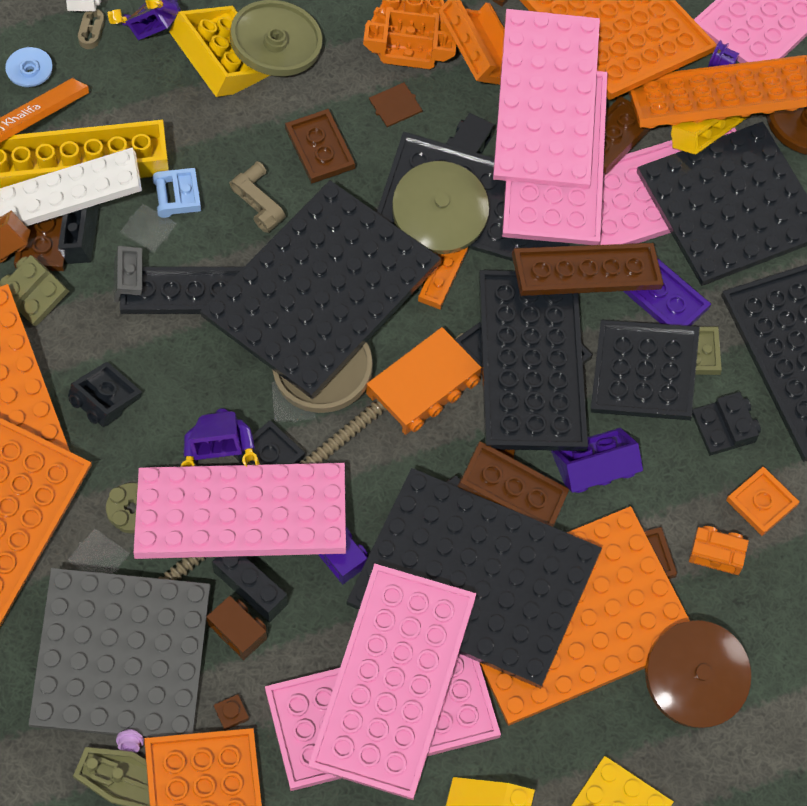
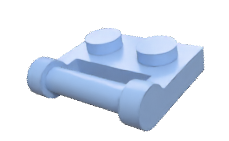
M195 168L159 171L153 174V183L156 185L159 206L157 207V213L159 217L167 218L172 214L201 211ZM167 182H173L174 203H168Z

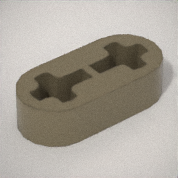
M98 9L96 11H86L83 15L78 32V41L84 49H93L100 42L105 21L103 13ZM93 17H97L94 25H91L90 20H93ZM89 32L92 33V38L89 41H85V38H88Z

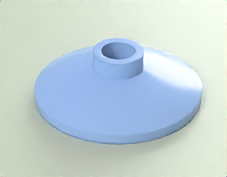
M26 47L15 51L6 62L8 78L14 84L22 87H34L44 83L50 77L53 69L50 56L45 51L34 47Z

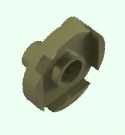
M127 483L113 488L106 502V513L109 522L125 533H135L136 509L135 513H130L129 510H125V507L129 506V503L132 502L137 505L138 483Z

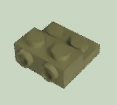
M30 255L29 257L21 258L17 262V270L12 275L4 276L0 280V286L9 285L17 310L32 325L36 326L68 294L69 290L38 259Z

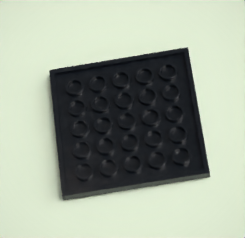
M763 121L721 136L696 155L680 151L637 167L636 172L701 286L807 246V193Z

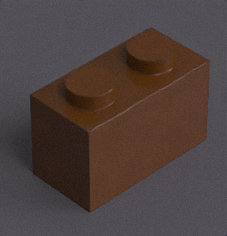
M229 596L206 616L207 624L245 660L267 640L265 631L267 628L259 618L253 619L247 613L249 610L242 601H235Z

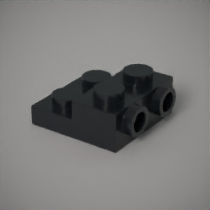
M105 362L71 383L68 397L74 408L80 407L87 413V418L91 423H99L102 427H105L119 418L123 409L140 399L142 391L111 364Z
M740 392L717 398L713 404L692 409V416L709 456L755 443L761 432L760 424L757 419L752 420L749 413L751 411L750 401L747 397L743 398Z

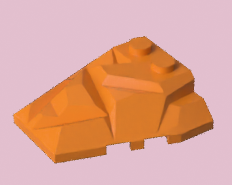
M382 0L380 7H376L371 21L368 20L365 24L363 45L372 53H377L380 60L385 64L431 69L434 67L435 61L444 62L454 57L456 53V43L438 11L444 5L443 0Z

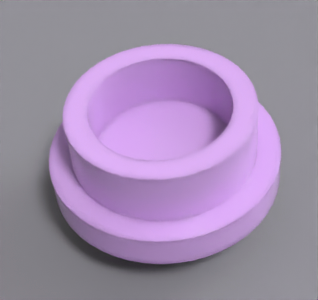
M132 729L120 732L116 738L119 750L132 751L134 753L140 750L144 742L143 736Z

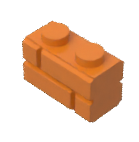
M712 526L698 527L694 536L689 562L739 576L744 565L749 540L743 539L742 535L738 533H728V535L720 533Z

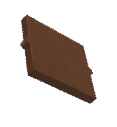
M404 82L369 97L371 104L376 110V115L381 117L386 127L423 112L415 99L416 95L410 92Z

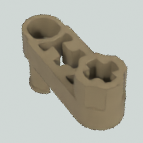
M256 161L247 171L239 173L233 178L229 184L237 195L258 212L253 218L257 226L262 231L269 233L286 216L278 204L253 184L267 173L265 167Z

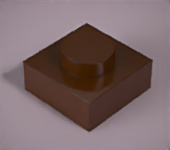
M238 694L213 705L224 731L249 720Z

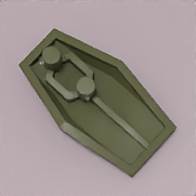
M85 747L74 772V779L112 804L120 806H150L146 759L132 751Z

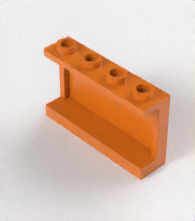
M447 0L438 11L475 80L500 85L504 27L490 3H485L477 11L466 9L461 0Z
M441 327L369 381L366 394L372 401L377 399L402 425V432L406 435L410 431H418L423 426L424 421L430 416L434 418L440 414L443 406L448 402H456L462 395L461 392L467 387L469 389L474 388L480 381L482 367Z

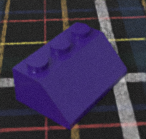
M621 428L587 437V451H551L562 480L571 492H584L589 487L607 485L612 480L630 478L635 473L643 471L638 443Z

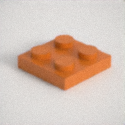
M765 467L758 470L726 499L761 536L765 535L795 509L800 502Z

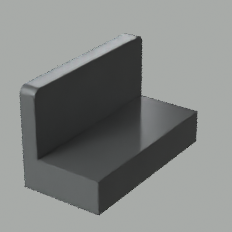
M117 247L114 258V302H119L121 294L141 295L142 248Z

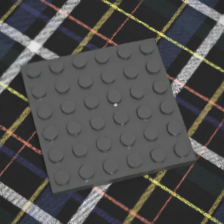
M51 568L29 727L118 735L122 731L132 729L140 733L143 738L193 734L210 584Z

